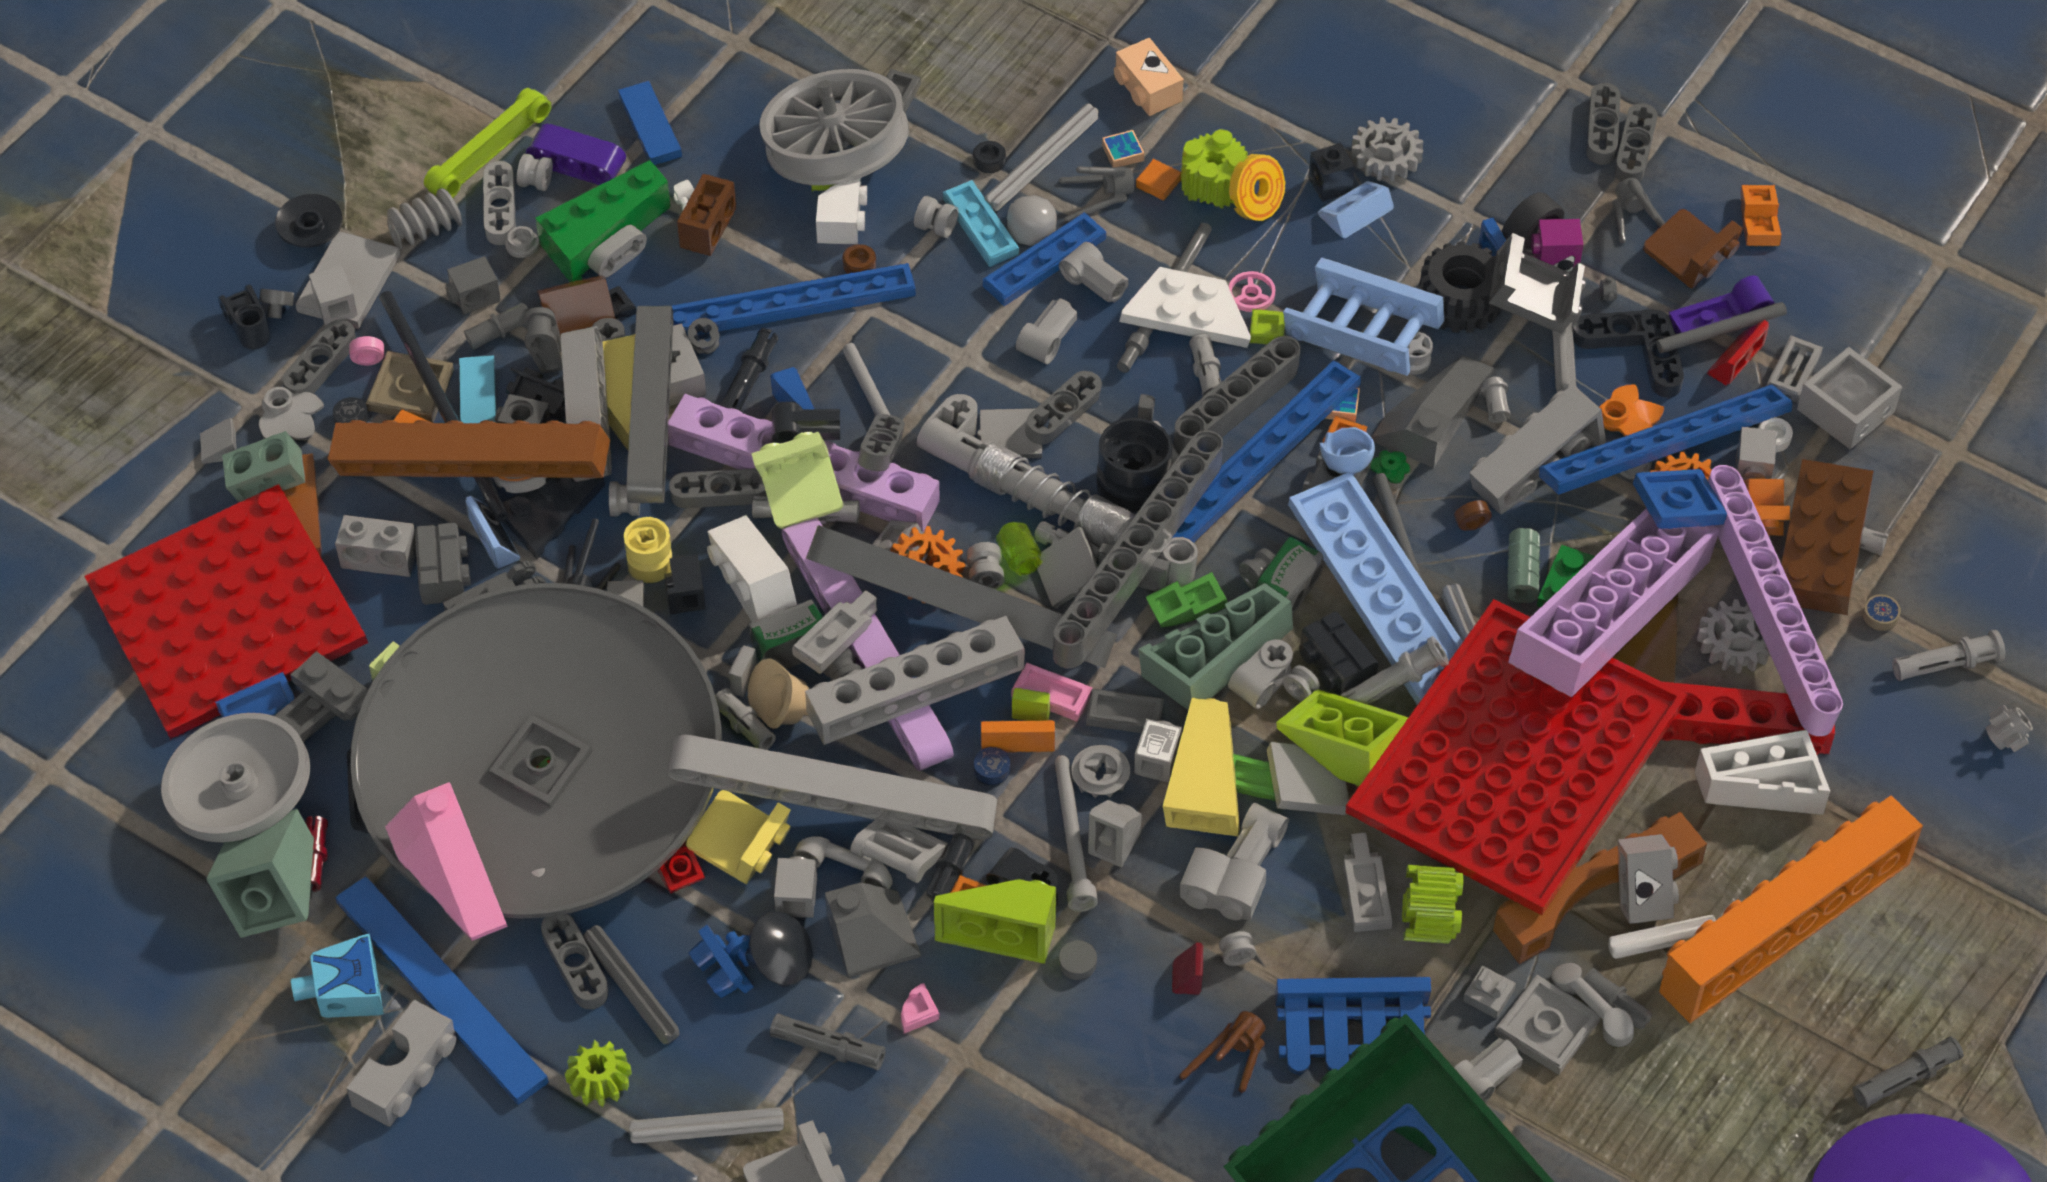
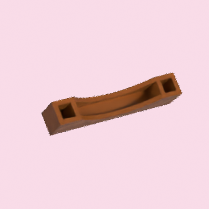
M1681 812L1669 818L1666 816L1661 817L1642 833H1632L1624 838L1662 834L1670 847H1674L1677 853L1678 867L1673 869V879L1702 864L1707 843ZM1618 846L1608 851L1606 849L1600 850L1585 864L1579 867L1575 866L1543 915L1513 900L1506 901L1498 908L1493 931L1519 964L1551 946L1555 931L1564 916L1580 900L1600 888L1619 882Z

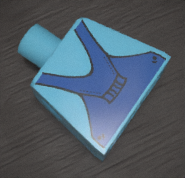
M365 934L313 952L310 955L313 975L291 979L294 1001L316 997L322 1017L375 1016L384 1014L370 934Z

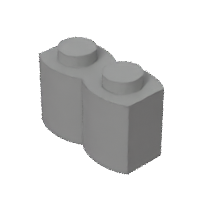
M1195 848L1180 883V898L1196 909H1217L1223 916L1231 920H1251L1266 884V869L1245 860L1230 859L1210 849Z

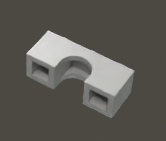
M416 1000L412 1001L392 1028L396 1047L408 1053L406 1058L400 1063L391 1066L381 1065L369 1058L347 1087L352 1107L388 1127L393 1124L397 1117H402L408 1111L414 1094L420 1086L425 1087L429 1083L435 1066L442 1057L445 1058L452 1052L456 1044L452 1019Z

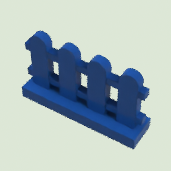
M1431 977L1277 979L1275 1004L1276 1006H1284V1008H1277V1020H1285L1286 1046H1279V1058H1287V1067L1294 1074H1303L1309 1069L1310 1057H1325V1065L1329 1071L1333 1069L1339 1070L1349 1061L1352 1052L1360 1046L1348 1045L1347 1020L1361 1019L1363 1044H1370L1380 1035L1382 1027L1386 1024L1385 1019H1400L1404 1014H1407L1425 1034L1424 1019L1431 1018V1006H1423V1004H1428ZM1346 1005H1361V1007H1346ZM1385 1005H1399V1007H1385ZM1308 1006H1322V1008H1308ZM1309 1020H1323L1324 1045H1310Z

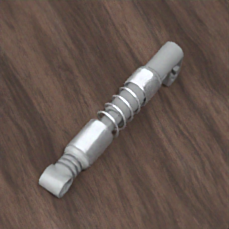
M955 394L948 397L927 419L918 434L916 443L920 449L967 472L971 480L996 494L1003 495L1008 493L1012 496L1013 502L1019 499L1027 503L1028 510L1034 507L1043 512V518L1049 515L1052 516L1055 513L1059 514V526H1062L1067 519L1075 522L1074 530L1078 527L1082 528L1086 539L1101 547L1102 543L1114 546L1136 516V514L1125 510L1121 506L1119 507L1115 503L1113 504L1097 494L1091 496L1090 491L1087 489L1076 493L1075 484L1072 481L1060 482L1059 475L1056 473L1045 474L1044 468L1041 465L1031 467L1028 459L1022 458L1017 453L1006 449L1002 445L1000 446L996 442H982L975 438L977 403L968 395ZM1068 484H1070L1073 487V494L1067 491ZM1086 492L1089 498L1084 500L1078 497V495ZM1172 538L1158 557L1159 559L1170 561L1168 585L1178 581L1180 587L1191 583L1195 577L1198 550L1195 543L1187 538Z

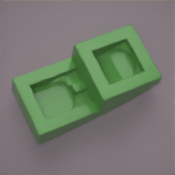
M1212 572L1183 587H1180L1178 581L1146 596L1147 602L1161 627L1174 626L1196 620L1206 613L1212 614L1226 608L1225 604L1228 603Z

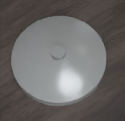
M240 713L226 716L201 727L176 749L169 759L161 783L162 799L175 824L188 835L210 842L242 840L269 829L294 808L303 795L309 780L310 759L299 734L282 719L262 713Z

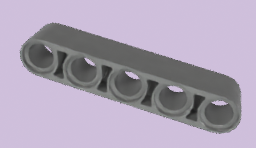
M1280 336L1273 339L1179 416L1174 428V447L1178 454H1181L1197 432L1209 430L1216 432L1222 438L1294 379L1298 374L1300 345L1297 340L1289 336Z

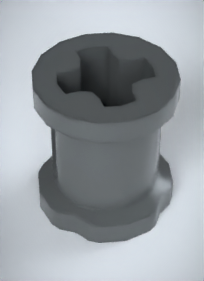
M698 318L691 323L688 329V337L693 350L699 354H711L719 347L720 336L715 322L708 318ZM702 331L706 334L710 331L711 340L708 342L704 339L698 341L697 333Z

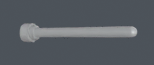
M1061 755L1055 759V769L1072 882L1066 891L1068 907L1077 912L1089 911L1098 904L1096 887L1091 884V881L1086 876L1069 759Z

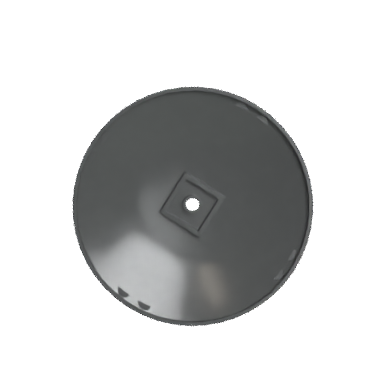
M537 583L502 588L478 595L437 615L415 631L385 662L362 702L355 723L351 744L353 791L368 833L380 852L407 880L428 893L420 885L416 877L399 862L385 826L414 796L450 782L504 918H543L573 913L617 897L638 885L670 859L690 836L702 817L714 788L676 781L668 776L673 739L678 735H693L722 741L719 708L710 679L689 644L663 619L640 604L611 592L576 584ZM546 755L551 758L550 763L544 768H535L531 765L537 756ZM545 868V872L541 877L531 873L534 870Z

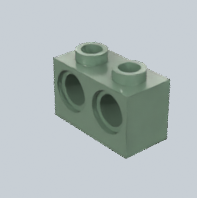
M286 431L222 455L226 488L238 502L246 500L277 484L284 491L306 482L302 451Z

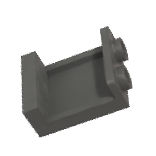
M1512 233L1496 254L1489 303L1562 334L1569 324L1576 323L1581 315L1582 305L1579 302L1586 285V279L1583 278L1585 265L1577 263L1571 271L1567 272L1523 253L1525 238Z

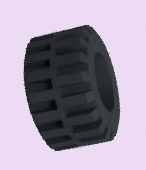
M1457 242V245L1447 243L1443 245V249L1437 247L1432 251L1431 256L1425 258L1424 266H1422L1419 289L1443 297L1444 322L1440 326L1441 329L1451 328L1452 332L1459 333V330L1471 333L1474 332V328L1480 330L1486 328L1487 322L1493 323L1497 319V314H1500L1502 308L1489 303L1496 256H1491L1492 251L1488 248L1480 249L1479 244L1472 243V245H1465V242ZM1462 285L1472 289H1459L1453 286Z

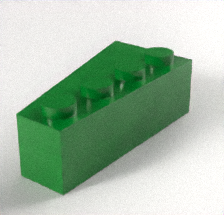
M649 160L536 217L539 244L569 282L582 280V274L590 269L588 260L595 248L627 225H633L642 231L671 207L668 181Z

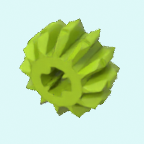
M594 1039L591 1045L592 1048L586 1049L579 1045L577 1049L578 1056H569L567 1061L569 1069L565 1072L566 1083L570 1085V1092L574 1098L582 1096V1101L586 1106L595 1099L598 1105L603 1108L606 1098H611L618 1102L620 1098L619 1091H628V1078L632 1071L631 1065L626 1062V1053L623 1049L615 1051L614 1044L611 1041L604 1047H599L598 1042Z

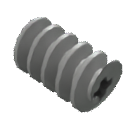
M443 188L437 191L436 197L431 193L426 194L424 202L420 198L413 199L412 207L408 203H402L399 211L394 207L389 208L387 211L388 229L395 246L399 247V250H402V239L404 238L411 246L415 244L414 234H418L423 241L427 240V229H430L435 236H438V225L440 224L447 231H451V220L453 219L460 227L462 226V218L458 206L451 195Z

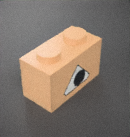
M1150 38L1116 52V67H1114L1116 80L1120 85H1125L1131 93L1134 103L1137 106H1141L1149 116L1183 101L1184 79Z

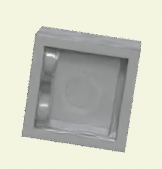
M1848 347L1803 384L1797 410L1847 448L1851 449L1895 412L1902 386Z

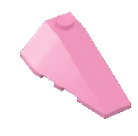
M450 782L414 796L385 826L399 862L437 900L444 911L471 941L508 927Z

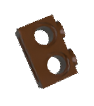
M702 174L677 221L680 248L707 256L712 255L736 210L734 182Z

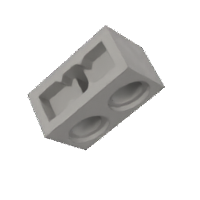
M349 515L343 516L335 542L341 568L406 577L411 576L416 559L415 530L412 523Z

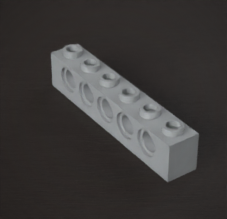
M1007 616L996 620H987L972 629L952 633L940 641L929 645H920L908 653L897 657L885 658L876 665L862 670H853L844 677L828 683L822 682L815 685L812 689L805 691L806 712L825 745L1023 670L1025 648Z

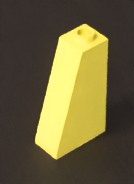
M635 334L602 342L608 422L627 450L629 449Z
M1212 698L1191 699L1163 803L1166 827L1239 836L1240 823L1233 743L1227 702H1221Z

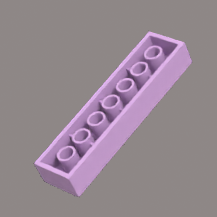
M1646 508L1518 628L1508 663L1572 697L1710 562L1720 529L1715 526L1658 529Z

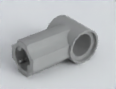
M1083 242L1059 262V269L1068 282L1077 286L1083 283L1107 302L1112 301L1115 303L1118 301L1128 287V278L1104 262L1101 252L1090 242Z
M1061 298L1057 301L1052 300L1034 324L1027 323L1023 327L1016 341V350L1045 364H1049L1059 350L1061 339L1077 320V311L1072 308L1069 302Z
M1253 803L1243 820L1241 833L1227 854V857L1245 860L1260 866L1271 847L1276 848L1281 842L1287 830L1289 818L1257 803Z
M1498 1038L1472 1061L1463 1060L1454 1068L1486 1103L1494 1093L1496 1086L1522 1065L1523 1059L1519 1055L1517 1048L1508 1039L1502 1040Z

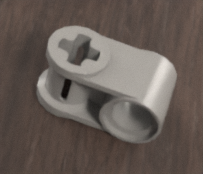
M1274 639L1266 642L1247 662L1237 668L1228 682V688L1255 709H1260L1283 685V679L1288 674H1291L1292 648L1282 640Z

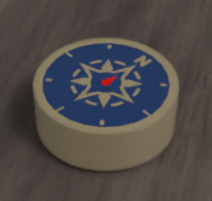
M1883 594L1874 595L1865 603L1863 619L1869 627L1878 631H1887L1897 625L1901 608L1898 602L1890 596Z

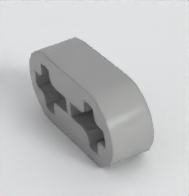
M633 225L625 226L594 249L588 260L589 267L598 275L609 277L642 252L647 242L646 235Z

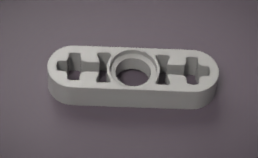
M494 161L488 164L483 171L484 228L486 238L490 243L505 245L508 233L516 227L515 179L513 168L509 163ZM497 176H502V186H496L495 180ZM500 198L508 201L502 207L491 205L492 201ZM503 219L504 226L502 230H497V220Z

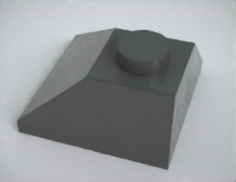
M860 882L825 892L827 918L848 978L921 957L898 891Z

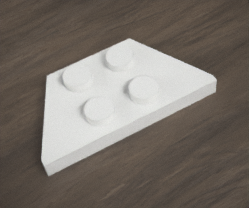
M1159 267L1124 307L1119 322L1192 337L1198 334H1207L1211 341L1246 348L1251 337L1226 280Z

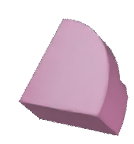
M924 983L911 990L909 997L903 1005L901 1023L904 1034L939 1020V1012Z

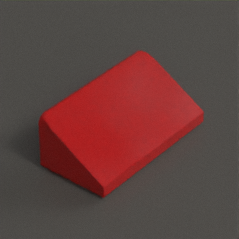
M1763 320L1744 330L1712 365L1707 374L1726 386L1730 384L1765 345L1769 322Z

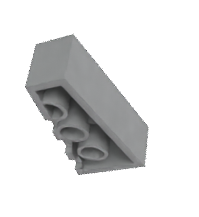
M1573 384L1565 391L1557 392L1543 410L1530 415L1522 428L1515 434L1503 438L1494 452L1487 458H1480L1473 465L1469 472L1472 489L1498 513L1503 514L1535 492L1537 482L1541 480L1539 477V467L1580 453L1591 445L1596 447L1606 443L1602 410Z

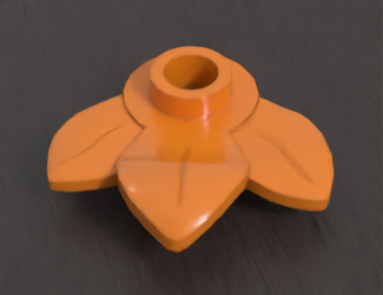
M1634 384L1618 387L1612 392L1611 398L1599 407L1602 410L1604 428L1609 431H1619L1624 436L1653 427L1660 420L1664 412V407L1661 405L1639 400L1638 388Z

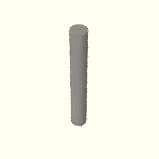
M846 344L842 351L875 416L881 414L890 415L855 344Z

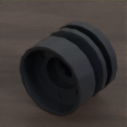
M1125 418L1108 426L1103 431L1098 446L1096 483L1099 495L1125 510L1138 512L1170 469L1172 441L1166 430L1155 422L1142 418Z

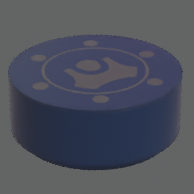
M988 747L979 751L974 758V774L976 778L988 785H996L1005 781L1010 774V758L1008 754L996 747Z

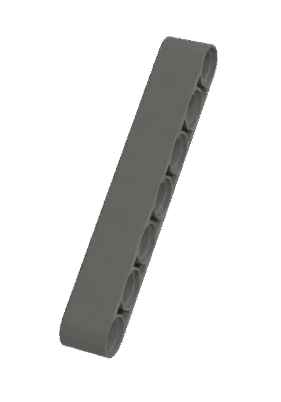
M637 306L627 466L628 503H664L673 347L672 306Z

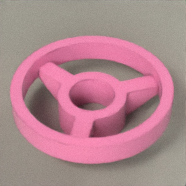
M1254 271L1243 272L1236 275L1230 281L1228 287L1231 293L1233 286L1243 279L1248 281V285L1242 288L1241 295L1236 298L1233 296L1238 309L1242 311L1252 312V309L1265 310L1275 299V285L1268 276ZM1253 278L1265 282L1270 287L1272 292L1270 297L1262 294L1261 288L1253 283ZM1248 293H1254V294H1256L1257 296H1255V297H1249V296H1247L1246 294H1248Z

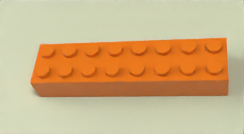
M1892 795L1881 803L1877 801L1871 803L1862 812L1861 817L1853 823L1850 821L1844 822L1835 831L1832 838L1826 842L1823 840L1816 842L1808 850L1804 858L1798 862L1795 860L1788 862L1776 878L1770 882L1768 880L1760 882L1748 898L1742 902L1739 899L1732 902L1716 921L1708 920L1697 929L1695 936L1688 941L1680 940L1676 942L1667 952L1668 959L1666 967L1662 972L1663 978L1659 993L1691 1024L1910 865L1923 825Z

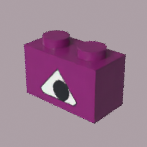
M1580 219L1539 220L1537 234L1531 235V251L1534 255L1530 256L1567 272L1571 271L1577 263H1581L1584 246Z

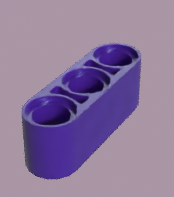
M548 123L543 124L526 149V154H531L534 159L551 158L553 171L596 185H601L615 178L626 161L625 152L614 143Z

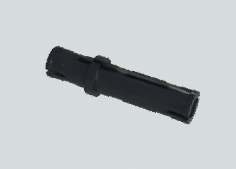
M767 328L759 329L751 348L742 355V365L720 406L741 411L759 374L764 372L769 365L768 357L779 340L776 333H773L771 338L768 339L772 330Z

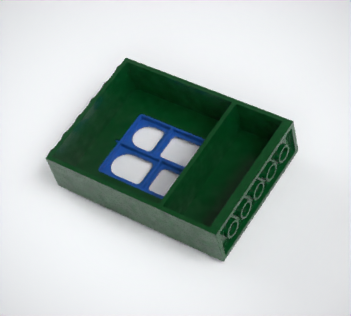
M1404 1014L1400 1019L1394 1018L1387 1022L1375 1040L1370 1044L1364 1043L1356 1048L1350 1056V1061L1339 1070L1333 1069L1325 1074L1320 1080L1319 1087L1309 1095L1304 1094L1294 1100L1289 1107L1290 1111L1278 1121L1272 1120L1260 1130L1257 1139L1248 1146L1243 1145L1237 1148L1229 1156V1162L1223 1166L1235 1182H1334L1339 1174L1354 1168L1367 1170L1379 1182H1431L1449 1168L1454 1169L1465 1182H1554L1407 1014ZM1409 1126L1422 1132L1434 1145L1437 1153L1431 1161L1406 1181H1400L1385 1165L1381 1156V1146L1389 1132L1398 1127Z

